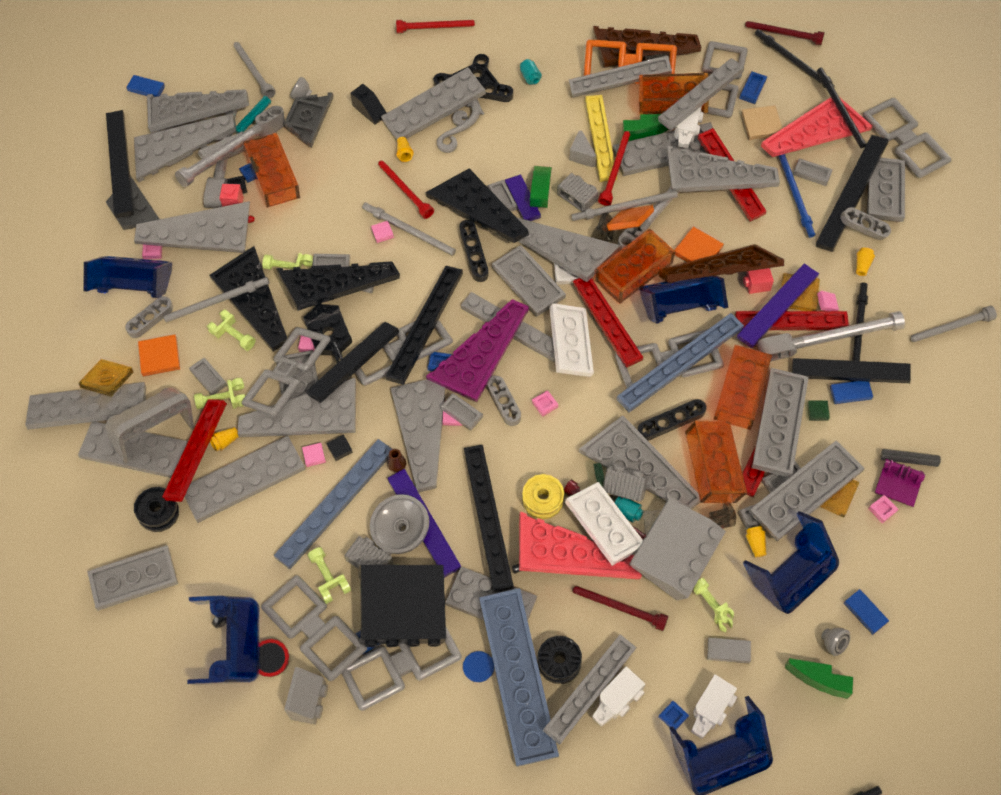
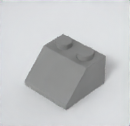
M295 667L284 708L291 720L316 725L317 718L320 719L322 716V697L325 698L328 691V685H326L324 678Z

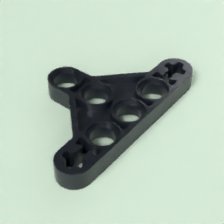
M476 55L473 64L466 68H469L473 74H482L476 78L485 90L489 88L494 90L492 93L486 92L480 98L510 102L513 99V88L509 85L499 84L488 69L489 58L487 55ZM480 60H484L486 63L478 64L477 62ZM466 68L453 74H436L433 77L434 86L439 84L441 80L445 81Z

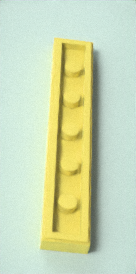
M585 96L599 181H608L614 164V156L603 96Z

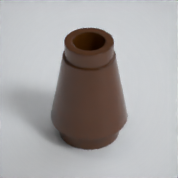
M392 449L389 452L387 461L389 470L399 472L405 469L406 459L400 450Z

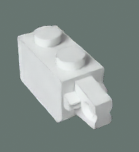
M702 106L675 127L674 137L678 139V147L688 149L690 143L694 142L695 136L699 135L701 126L698 125V122L702 123L704 112H701Z
M626 666L600 693V706L592 716L594 721L602 727L612 718L616 719L619 715L623 717L630 710L628 705L633 700L637 702L644 695L645 683Z
M717 675L713 676L693 710L696 721L691 732L694 735L703 739L711 728L714 729L716 724L721 726L727 716L724 710L727 706L731 708L737 699V696L734 695L737 688Z

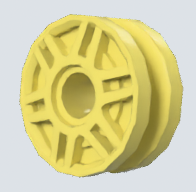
M546 474L535 475L524 485L522 501L528 514L534 518L549 519L560 512L564 502V490L558 479ZM541 494H545L548 496V498L543 500L540 499L538 496Z

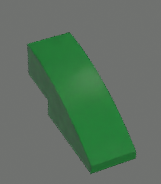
M640 114L639 120H623L622 136L625 131L630 132L629 142L662 134L669 129L658 121V117L661 114Z
M534 166L530 207L548 208L552 167Z
M791 658L785 664V669L796 678L821 692L848 699L853 694V677L832 674V665Z

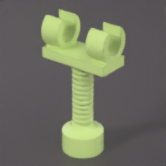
M299 253L297 261L294 263L275 260L272 255L265 254L262 266L263 269L269 270L272 267L289 268L292 270L293 267H300L301 269L302 264L304 266H312L313 256Z
M225 309L219 313L221 315L220 318L223 320L219 326L213 322L206 326L208 331L218 339L225 332L229 333L240 341V346L246 351H249L255 345L256 339L249 334L244 336L232 327L236 320L234 315Z
M243 379L227 380L229 388L227 392L203 396L202 393L194 394L196 408H204L208 399L224 400L226 398L231 399L233 409L243 407L242 400L246 395L241 394L235 397L233 391L244 389Z
M322 547L315 548L308 553L311 563H317L327 582L318 587L326 604L333 601L329 593L330 589L340 585L344 594L351 591L343 574L333 579L323 560L326 554Z
M704 578L698 579L693 588L696 595L701 594L715 612L714 622L716 624L719 623V629L726 632L727 629L722 623H729L730 627H733V610L728 608L727 603L720 606L709 592L707 581Z

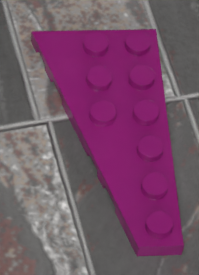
M512 299L496 313L493 319L486 322L476 334L471 335L453 351V354L447 360H443L437 369L430 372L426 376L427 380L478 402L528 313L529 306Z

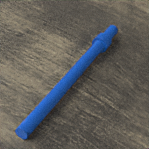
M779 155L780 163L801 216L800 221L802 226L805 227L808 237L812 238L816 235L812 226L813 221L806 211L786 155Z

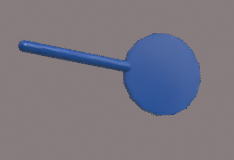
M481 651L470 653L463 662L465 676L473 682L481 683L488 680L494 672L493 658Z

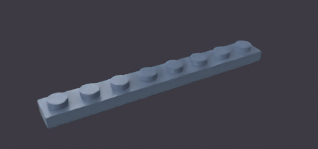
M730 313L620 393L616 400L630 413L740 332L744 325Z
M378 439L274 554V557L288 569H291L384 465L392 448Z

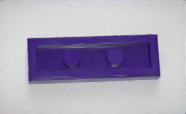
M521 174L505 179V183L517 205L521 218L528 221L541 218L538 208L530 207V192Z

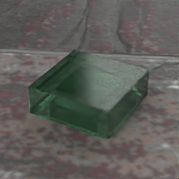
M808 401L809 421H829L828 401Z
M595 463L593 466L596 483L599 482L603 487L605 478L602 465Z

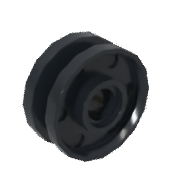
M151 487L146 489L137 497L134 503L136 518L140 525L148 531L162 532L176 523L179 517L178 503L176 501H166L162 497L166 490L165 488ZM161 507L158 511L153 512L155 508Z
M554 636L541 644L538 651V668L541 675L547 681L554 684H565L572 681L578 675L581 669L582 653L573 639L566 636ZM558 656H561L565 659V661L563 663H557L554 661V659Z

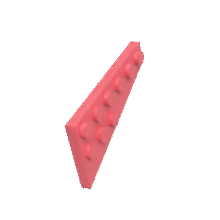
M830 97L764 140L761 147L772 157L852 136V133ZM841 99L860 133L870 131L872 125Z
M520 511L519 571L641 579L642 574L629 565L634 557L633 554L612 566L595 542L587 539L586 536L560 526L544 523L545 521L537 518L536 520Z

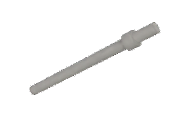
M671 191L597 209L589 208L583 212L572 214L573 221L585 218L589 220L593 219L594 216L677 198L678 195L677 191Z
M366 202L363 204L362 209L372 213L374 217L388 221L452 256L455 254L456 249L385 213V210L380 207L376 208Z
M265 277L257 281L246 282L244 286L164 315V320L167 323L246 292L252 293L257 291V288L270 284L269 279Z

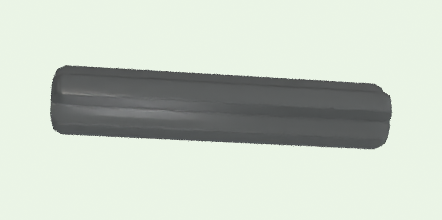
M882 449L881 451L882 460L888 459L894 462L938 467L941 463L939 455Z

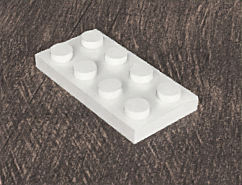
M552 303L549 308L556 372L591 377L594 374L586 308Z
M599 482L566 499V505L612 566L637 552L643 542L642 538Z

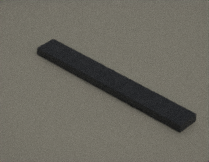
M123 110L106 113L113 205L116 218L134 215Z
M871 135L816 242V247L834 251L847 226L841 221V213L849 207L856 208L888 144L887 138Z
M445 266L385 376L386 380L402 385L405 384L463 275L462 269Z
M483 444L464 448V454L493 592L514 589Z

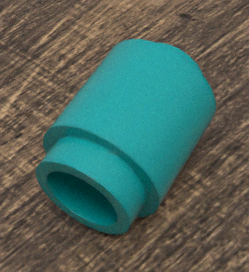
M526 59L520 64V72L526 82L530 85L537 84L542 74L535 62Z
M619 496L616 499V506L628 521L634 523L636 520L639 521L644 512L641 509V504L625 497Z

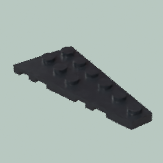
M470 168L426 192L427 198H433L440 205L452 208L457 214L473 222L481 223L482 227L496 231L497 235L512 243L529 235L528 229Z
M255 246L209 275L222 293L244 286L246 282L265 278ZM269 285L257 288V291L252 293L246 292L228 299L273 352L283 346L287 336Z
M392 261L372 262L364 266H359L358 263L346 267L338 264L312 266L311 269L293 267V270H283V268H276L277 274L297 311L400 279V273Z

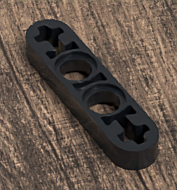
M464 220L460 223L459 229L470 270L475 281L484 282L488 279L489 273L477 229L473 221ZM466 227L470 229L469 235H467ZM472 240L477 243L475 246L467 245V242ZM474 255H479L481 259L478 261H473L471 257ZM478 267H480L482 275L478 273Z
M700 399L692 400L643 421L639 424L638 431L647 441L702 418L705 415L707 406ZM694 407L701 408V411L694 410ZM679 412L683 413L686 416V418L684 420H678L675 417V414ZM666 420L669 425L663 428L658 425V422ZM643 428L650 430L649 434L643 432Z

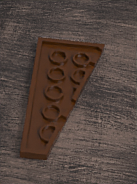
M593 26L596 40L625 42L626 54H636L638 43L675 45L677 47L676 56L701 52L702 48L696 34L677 33L669 35L662 31L658 34L651 33L650 30L627 28L624 30H614V27L600 29L599 26ZM598 47L604 67L618 65L619 48ZM643 50L642 61L667 55L669 57L670 52Z
M753 244L658 271L661 279L668 283H674L680 280L724 274L732 275L738 272L784 266V259Z

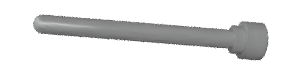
M235 42L234 48L261 86L263 97L267 96L269 99L274 97L276 94L274 87L265 82L240 43Z
M990 305L982 308L978 314L914 334L910 339L912 342H917L980 320L989 322L997 318L995 308Z

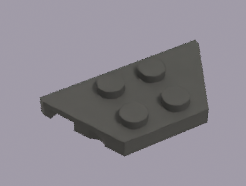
M328 92V96L318 97L317 94L308 97H296L284 122L285 128L309 147H312L334 98L333 93Z
M131 175L134 215L116 218L123 230L135 228L136 224L160 220ZM112 194L107 199L106 204L114 215Z

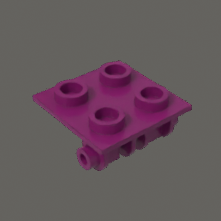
M886 459L875 493L914 507L921 482H923L926 474L921 470L918 471L910 466H905V464H899L893 460Z

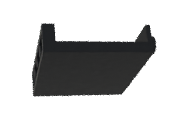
M360 565L358 570L361 639L359 644H365V647H377L378 644H386V647H397L399 644H407L408 647H418L420 644L437 647L444 643L446 640L443 565Z

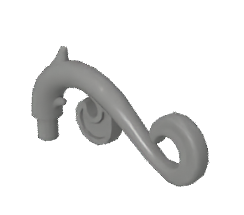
M478 99L467 104V107L471 106L472 108L469 118L463 110H458L453 114V123L457 127L445 132L437 139V147L440 151L451 153L456 150L457 140L451 135L468 129L477 121L480 114H485ZM451 136L450 140L452 142L448 145L444 144L443 140Z

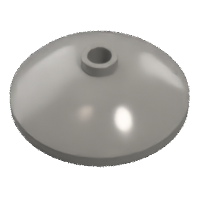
M394 495L385 499L376 507L370 520L372 539L378 547L383 550L385 549V551L391 554H403L414 550L425 539L429 529V516L426 508L419 500L409 495ZM406 525V529L401 531V527Z

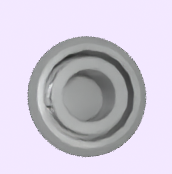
M300 77L290 93L291 98L295 99L296 97H308L311 95L312 90H310L305 78Z
M844 628L825 629L821 638L824 640L827 651L833 656L842 654L849 645L850 632Z

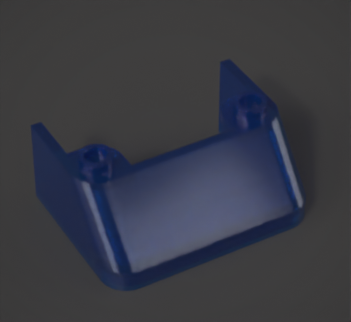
M116 256L94 258L84 262L83 291L88 292L97 289L99 293H108L111 289L147 291L148 294H151V297L159 298L166 294L172 272V262Z
M719 276L680 280L674 283L664 281L639 288L648 319L656 324L664 321L667 314L699 307L706 308V311L716 310L717 306L724 309L728 308L724 278Z
M801 511L796 513L803 527L795 536L794 543L797 551L780 567L770 574L768 570L747 560L743 562L753 585L778 610L786 614L793 612L839 566V558L823 521Z
M238 596L189 597V602L197 605L210 604V611L213 615L227 617L226 660L216 661L210 666L209 679H188L187 684L214 685L254 682L259 676L260 607L258 602L250 597Z
M749 696L745 697L748 714L740 717L735 722V734L697 749L695 743L691 740H682L673 726L669 727L675 754L695 795H707L760 773L772 765L773 756L765 716Z

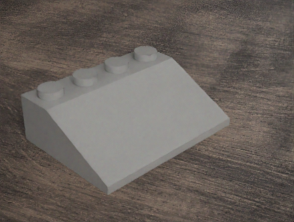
M668 499L629 565L675 600L686 599L692 592L726 531L711 519L672 499Z

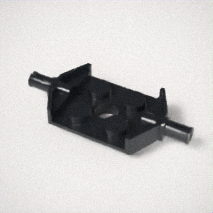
M322 303L315 305L303 317L307 330L324 334L326 331H333V334L329 336L331 340L321 355H331L335 357L336 363H338L339 358L340 361L343 359L342 352L352 344V338L340 312L339 305ZM311 339L314 348H316L320 341Z

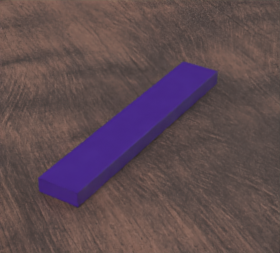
M804 263L737 335V339L752 349L816 280L819 273Z
M403 469L388 477L387 480L396 495L412 496L419 500L426 508L429 516V529L423 543L435 564L444 566V578L460 570L461 565L406 470Z

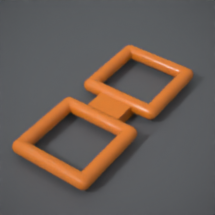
M590 39L586 42L584 76L591 74L593 47L619 48L618 67L642 62L643 50L670 52L669 62L672 69V74H668V79L651 78L635 82V84L672 86L674 84L677 53L675 45L638 43L636 54H626L625 42Z

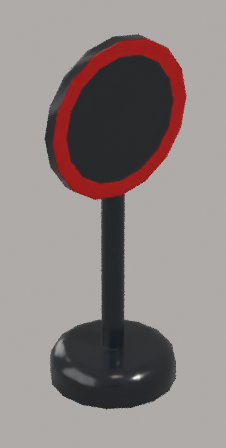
M233 603L226 605L213 619L212 625L215 628H221L228 622L255 647L252 651L251 661L257 673L265 677H274L282 673L289 662V653L285 645L275 639H267L257 643L231 619L236 612V606Z

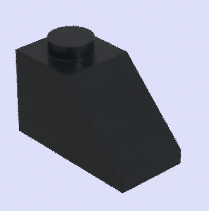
M361 84L350 92L352 106L374 125L382 120V115L387 113L375 93L366 85Z

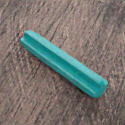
M264 96L236 126L237 134L242 131L244 132L253 123L256 116L262 113L271 103L267 96Z

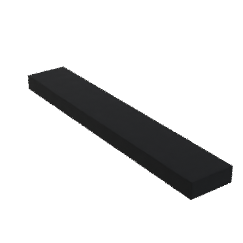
M383 322L306 391L308 396L320 403L323 402L399 333L398 328Z
M793 358L792 373L809 377L808 379L910 384L911 364Z

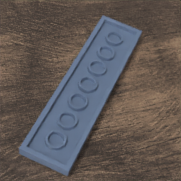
M520 588L479 597L516 766L519 767L557 758L559 753L556 742L543 731L551 719Z

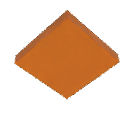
M653 205L621 210L607 224L608 231L639 227L654 212Z
M693 226L676 247L673 254L686 262L718 254L724 244Z
M175 334L138 341L142 376L180 370L178 344Z

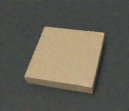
M776 105L742 109L741 114L749 140L769 138L783 129Z

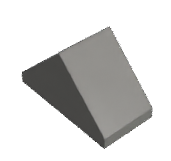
M580 130L571 146L569 160L589 167H595L596 154L583 131Z

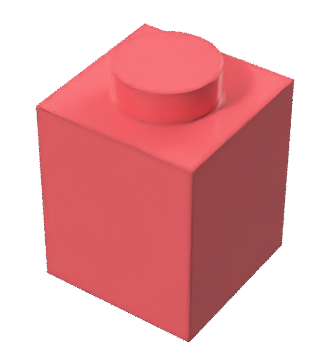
M222 184L220 193L222 207L243 203L244 196L240 184Z
M770 268L747 271L746 276L743 277L744 286L748 288L749 294L771 291L774 282Z

